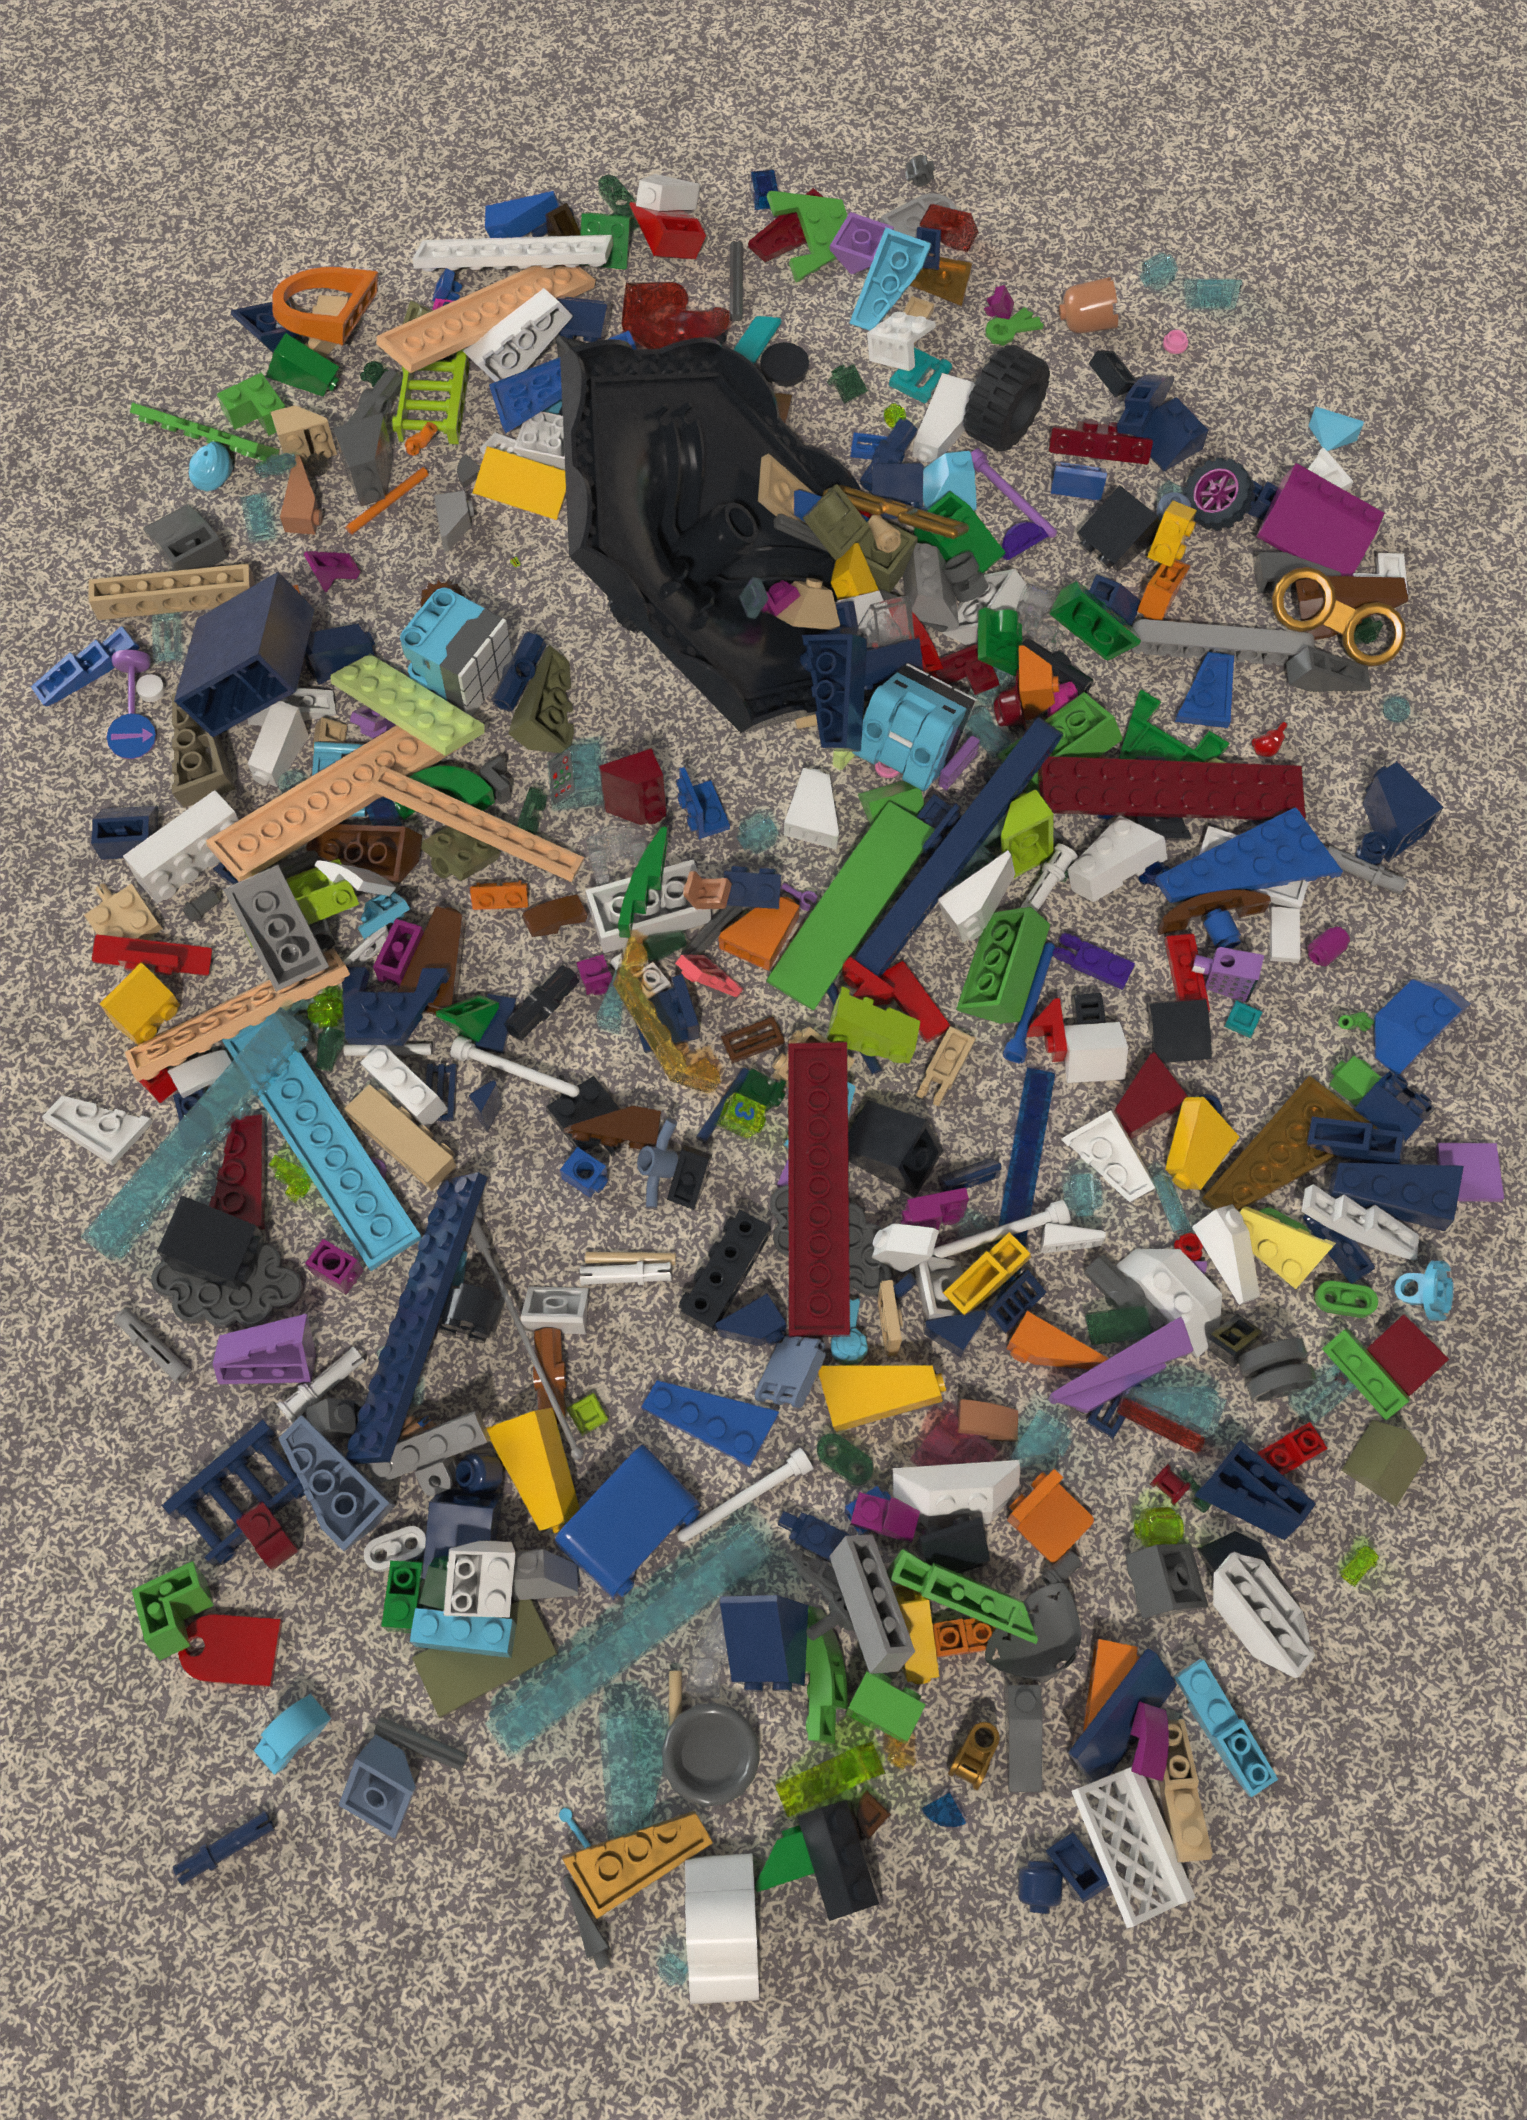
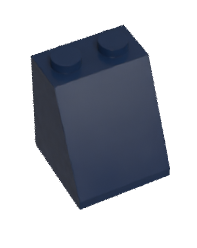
M1397 761L1388 768L1386 766L1381 767L1373 775L1375 780L1366 788L1365 792L1367 794L1362 802L1373 831L1384 834L1390 842V848L1384 856L1388 863L1428 834L1444 808Z
M450 1488L436 1494L430 1500L422 1579L426 1578L428 1566L435 1557L448 1556L450 1548L477 1541L497 1540L503 1493L469 1494L465 1493L462 1489Z
M779 1595L720 1596V1608L731 1681L744 1685V1691L763 1692L764 1686H772L773 1691L792 1692V1686H805L806 1630L808 1629L809 1605Z

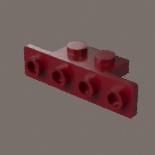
M1085 419L1083 422H1077L1076 429L1056 426L1052 428L1049 444L1050 453L1144 465L1149 464L1153 439L1118 433L1117 422H1110L1109 425L1098 424L1099 422L1093 419Z

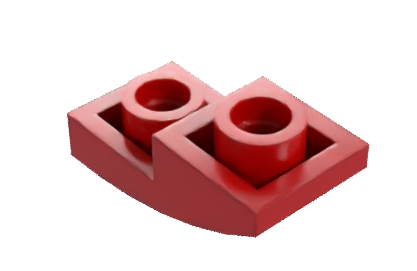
M1311 1422L1256 1454L1280 1474L1285 1475L1328 1448Z

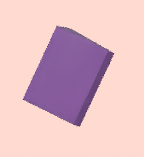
M850 212L830 244V251L849 273L855 274L871 266L885 227L894 230V227Z

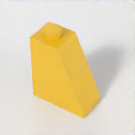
M1186 1097L1182 1102L1165 1168L1173 1177V1183L1183 1190H1201L1239 1139L1238 1134L1205 1097Z
M892 1586L915 1649V1653L902 1666L904 1676L907 1682L914 1684L929 1683L932 1680L931 1678L939 1677L929 1599L923 1597L920 1592L906 1586Z

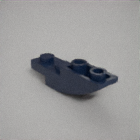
M1146 374L1137 380L1124 400L1125 410L1117 423L1118 433L1143 435L1154 411L1163 404L1174 382V376Z

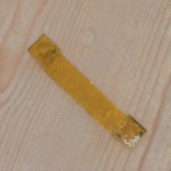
M634 936L630 937L622 950L613 982L616 991L669 1080L710 1094L721 1083L718 1069L713 1064H710L707 1057L687 1067L684 1054L681 1050L676 1049L671 1040L669 1029L661 1024L654 1004L647 1000L642 992L641 982L636 976L633 977L634 974L643 970L648 958L644 946L638 943Z

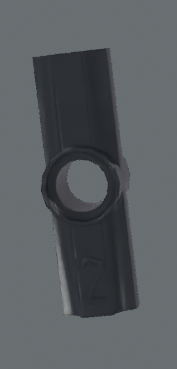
M1026 638L1022 642V645L1052 665L1053 675L1059 676V684L1073 682L1077 688L1078 696L1084 692L1086 694L1089 692L1094 680L1073 667L1070 659L1060 651L1052 653L1030 638Z
M562 965L543 985L537 986L523 1001L524 1004L503 1024L507 1032L513 1038L522 1041L541 1021L544 1022L561 1004L560 1001L577 986L580 981L576 973Z

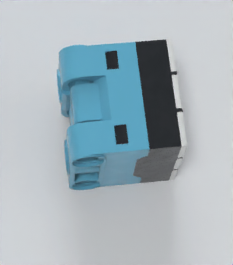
M906 664L875 690L863 719L861 751H852V753L873 765L881 762L903 774V781L925 792L940 776L941 770L955 755L977 699L910 664Z

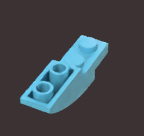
M1199 1659L1176 1674L1174 1678L1189 1702L1187 1703L1188 1708L1227 1768L1249 1797H1253L1277 1781L1276 1774L1246 1723L1236 1715L1205 1660Z

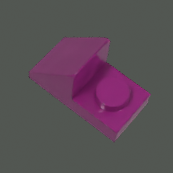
M305 551L304 553L305 559L325 592H328L334 579H357L360 574V570L349 553Z
M859 1492L850 1525L912 1543L920 1511L894 1497H891L889 1501Z

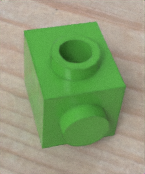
M1353 1056L1347 1063L1343 1060L1340 1061L1333 1069L1331 1074L1334 1075V1078L1329 1085L1354 1106H1357L1382 1077L1375 1073L1367 1062Z

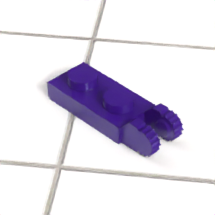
M1068 933L1061 934L1059 939L1061 944L1078 951L1075 956L1071 951L1057 947L1052 953L1054 958L1121 990L1124 989L1135 963L1088 942H1082L1074 935L1072 936Z

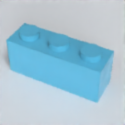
M415 1608L409 1642L415 1647L512 1658L517 1625L513 1619L444 1616L443 1611Z

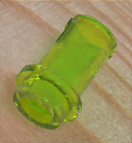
M1364 1545L1362 1548L1357 1547L1355 1550L1356 1555L1339 1572L1341 1577L1353 1587L1358 1585V1582L1371 1567L1376 1568L1378 1566V1554L1367 1545Z

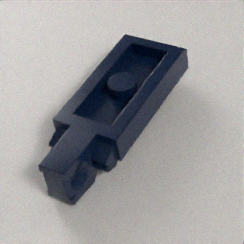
M1306 1214L1302 1217L1315 1237L1336 1243L1330 1249L1328 1255L1351 1284L1375 1269V1265L1355 1240L1324 1226Z
M783 1511L778 1521V1526L791 1532L789 1539L795 1542V1545L830 1563L829 1556L845 1536H852L810 1514L807 1515L802 1512L798 1518Z

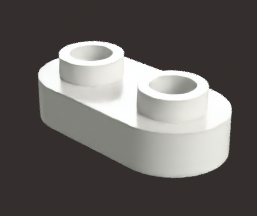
M407 1526L375 1538L366 1545L364 1560L371 1569L378 1572L389 1570L390 1560L406 1562L416 1560L424 1555L426 1535L416 1526ZM417 1539L418 1544L416 1548L408 1549L406 1546L408 1540ZM380 1550L387 1551V1557L383 1561L376 1559V1555Z

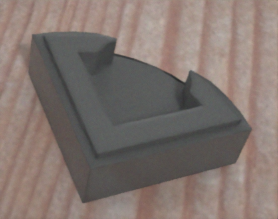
M467 454L460 459L457 466L459 482L463 488L477 479L480 466Z

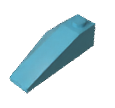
M885 227L849 324L868 331L875 328L922 270L931 243Z

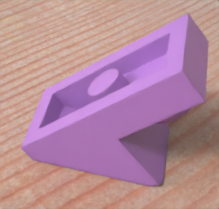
M366 705L353 711L351 714L350 722L360 727V733L373 739L395 726L394 723Z

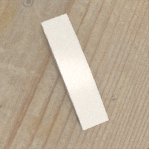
M1314 1184L1305 1189L1302 1212L1324 1226L1367 1246L1409 1260L1417 1259L1419 1235L1378 1206L1374 1205L1366 1210L1346 1195L1334 1199Z

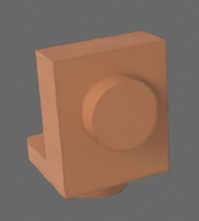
M690 871L687 882L684 884V897L695 909H726L732 883L727 878L702 879L696 871Z

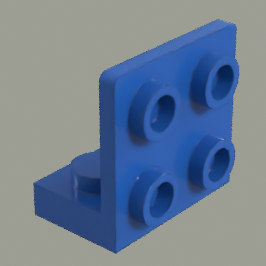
M685 767L679 768L680 778L676 779L679 790L677 798L681 809L686 808L689 814L686 816L690 831H696L698 838L702 839L729 830V821L712 781L692 786Z

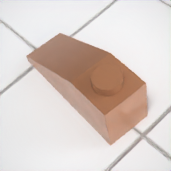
M294 455L280 519L285 532L315 535L317 525L321 526L322 510L318 509L300 455Z

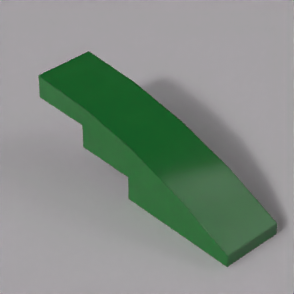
M667 827L660 828L644 851L633 872L623 899L618 921L619 937L631 938L634 914H646L650 889L661 890L668 847Z

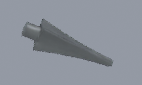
M565 1877L564 1885L575 1912L586 1958H589V1960L594 1959L598 1970H602L611 1964L606 1953L610 1947L586 1910L571 1878Z

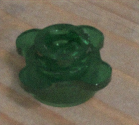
M371 361L364 366V372L360 373V379L371 383V386L374 387L384 372L389 370L384 369L380 362Z

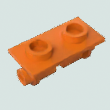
M522 880L519 882H506L502 886H497V883L480 884V882H477V885L470 887L473 910L528 907V883H522Z

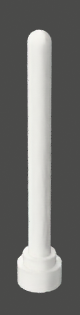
M458 1036L452 1044L450 1054L455 1059L461 1061L474 1059L571 1097H576L580 1092L579 1088L573 1084L478 1049L472 1043V1040Z
M1063 1200L1050 1203V1207L1046 1208L1045 1212L936 1247L932 1257L944 1258L1002 1239L1009 1232L1014 1235L1047 1223L1059 1225L1069 1223L1070 1214Z
M801 1448L792 1452L790 1458L786 1460L787 1464L681 1529L677 1534L678 1539L682 1542L688 1541L791 1475L797 1476L801 1474L803 1476L813 1470L808 1457Z

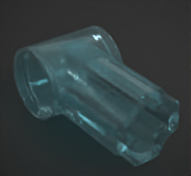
M977 706L972 710L964 733L968 736L967 739L970 736L976 737L980 740L979 745L993 758H998L997 754L1009 747L1012 741L993 723V718L986 708Z

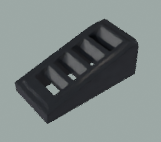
M1102 993L1073 996L1071 1007L1075 1025L1106 1023ZM1096 1016L1094 1020H1083V1017Z

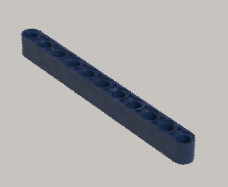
M1040 717L1034 721L858 952L855 958L858 963L878 977L883 975L938 903V899L945 894L1008 811L1011 802L1021 794L1056 748L1063 736L1062 732Z

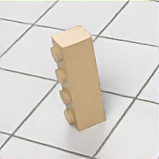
M369 1084L344 1108L349 1119L432 1192L457 1167L453 1159L454 1152L444 1143L438 1145L432 1139L434 1135L424 1125L421 1124L419 1127L411 1121L413 1119L412 1115L402 1106L397 1109L391 1103L393 1101L392 1098L383 1089L380 1088L377 1091Z

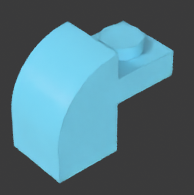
M309 1694L287 1708L261 1733L263 1738L254 1751L270 1771L276 1775L286 1767L300 1748L318 1737L332 1718L316 1699Z

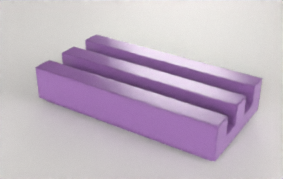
M970 736L941 770L939 778L940 787L947 791L978 754L979 739Z

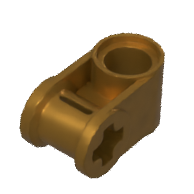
M980 1722L974 1725L968 1732L962 1747L959 1748L947 1774L951 1777L956 1775L973 1784V1789L978 1791L999 1744L1000 1737L997 1728L988 1722ZM978 1729H987L992 1735V1742L989 1747L983 1748L977 1745L975 1733ZM962 1764L974 1770L975 1773L964 1768Z

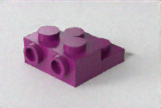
M961 1188L907 1199L905 1210H902L903 1220H900V1224L939 1230L941 1222H943V1225L958 1223L960 1218L964 1217L969 1201L967 1189Z

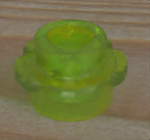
M896 403L890 404L884 410L885 423L890 428H894L899 419H906L905 409Z

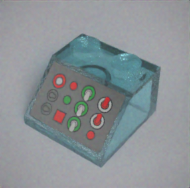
M599 742L572 745L547 762L552 811L604 805L599 766L602 765Z

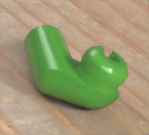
M1362 1011L1341 1016L1338 1024L1342 1029L1352 1030L1358 1026L1361 1031L1366 1032L1372 1027L1374 1021L1368 1017V1013Z

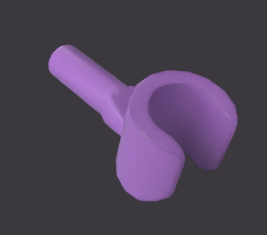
M783 883L781 887L799 901L802 910L809 911L811 908L804 899H810L813 903L817 901V895L812 891L801 893L787 883Z

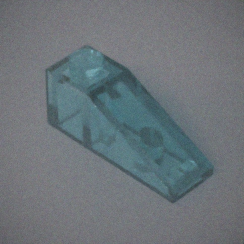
M1206 1386L1131 1387L1124 1391L1120 1397L1202 1438L1215 1434L1227 1401L1219 1397L1216 1390Z

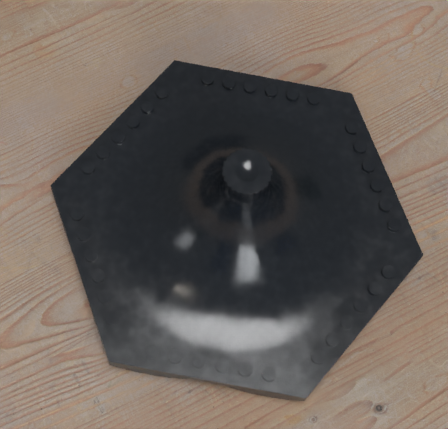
M707 337L691 338L672 343L660 349L633 350L626 341L606 339L570 348L560 358L569 557L608 596V606H610V611L617 622L623 628H626L628 631L631 630L633 633L643 632L740 733L815 715L817 705L815 698L812 696L811 686H813L811 672L807 671L800 661L801 654L807 649V646L803 643L802 635H818L829 630L795 627L767 611L763 613L754 603L756 597L751 588L756 585L768 592L771 586L779 583L781 580L792 584L794 581L806 582L807 578H813L822 581V586L832 590L836 603L839 600L831 584L836 560L830 553L774 528L773 519L776 516L758 502L761 457L767 454L771 455L818 496H823V492L836 484L862 491L855 478L832 456L819 449L805 446L779 417L776 397L764 375L747 358L733 349L720 345L716 339ZM885 624L882 625L884 630L881 633L870 637L866 633L862 636L867 639V642L880 638H889ZM875 683L873 689L864 690V702L871 700L872 695L880 685Z

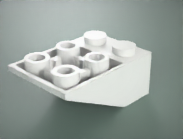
M541 411L525 421L514 445V451L532 461L551 467L554 466V468L565 471L563 416Z

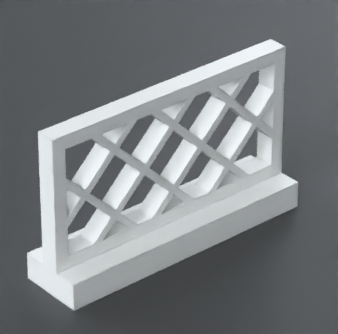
M1132 1767L1072 1791L1127 1928L1136 1926L1171 1908L1196 1898L1181 1862L1177 1863L1173 1842L1145 1776L1131 1772ZM1111 1784H1113L1120 1801L1109 1795ZM1089 1792L1099 1799L1097 1811L1090 1807L1085 1793ZM1107 1805L1117 1810L1115 1823L1105 1817ZM1125 1817H1127L1133 1835L1123 1829ZM1103 1826L1113 1832L1111 1845L1104 1841L1101 1834ZM1121 1838L1131 1844L1129 1857L1119 1851ZM1139 1850L1144 1858L1147 1869L1137 1863ZM1117 1860L1127 1866L1125 1880L1117 1873L1115 1868ZM1135 1872L1145 1878L1143 1891L1133 1886ZM1154 1885L1162 1904L1151 1897ZM1131 1895L1141 1901L1139 1915L1135 1916L1130 1904Z

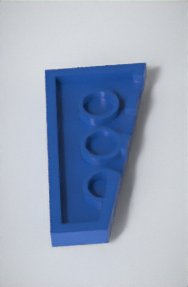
M656 1380L641 1406L642 1410L749 1468L779 1416V1411L658 1380Z

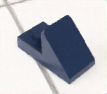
M1073 1832L1045 1850L1049 1860L1055 1863V1868L1061 1871L1075 1900L1084 1903L1110 1886L1103 1870Z

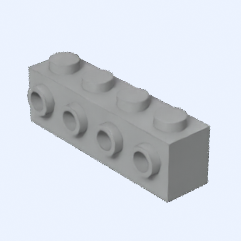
M873 1535L845 1536L829 1557L869 1673L898 1672L915 1653V1649Z

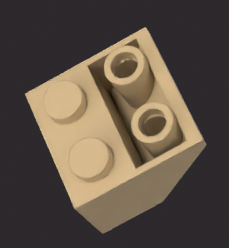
M296 405L270 412L288 468L292 467L294 455H300L303 465L319 459L326 460L331 456L337 455L326 417Z

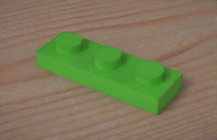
M1348 1328L1344 1329L1322 1348L1385 1420L1411 1400Z

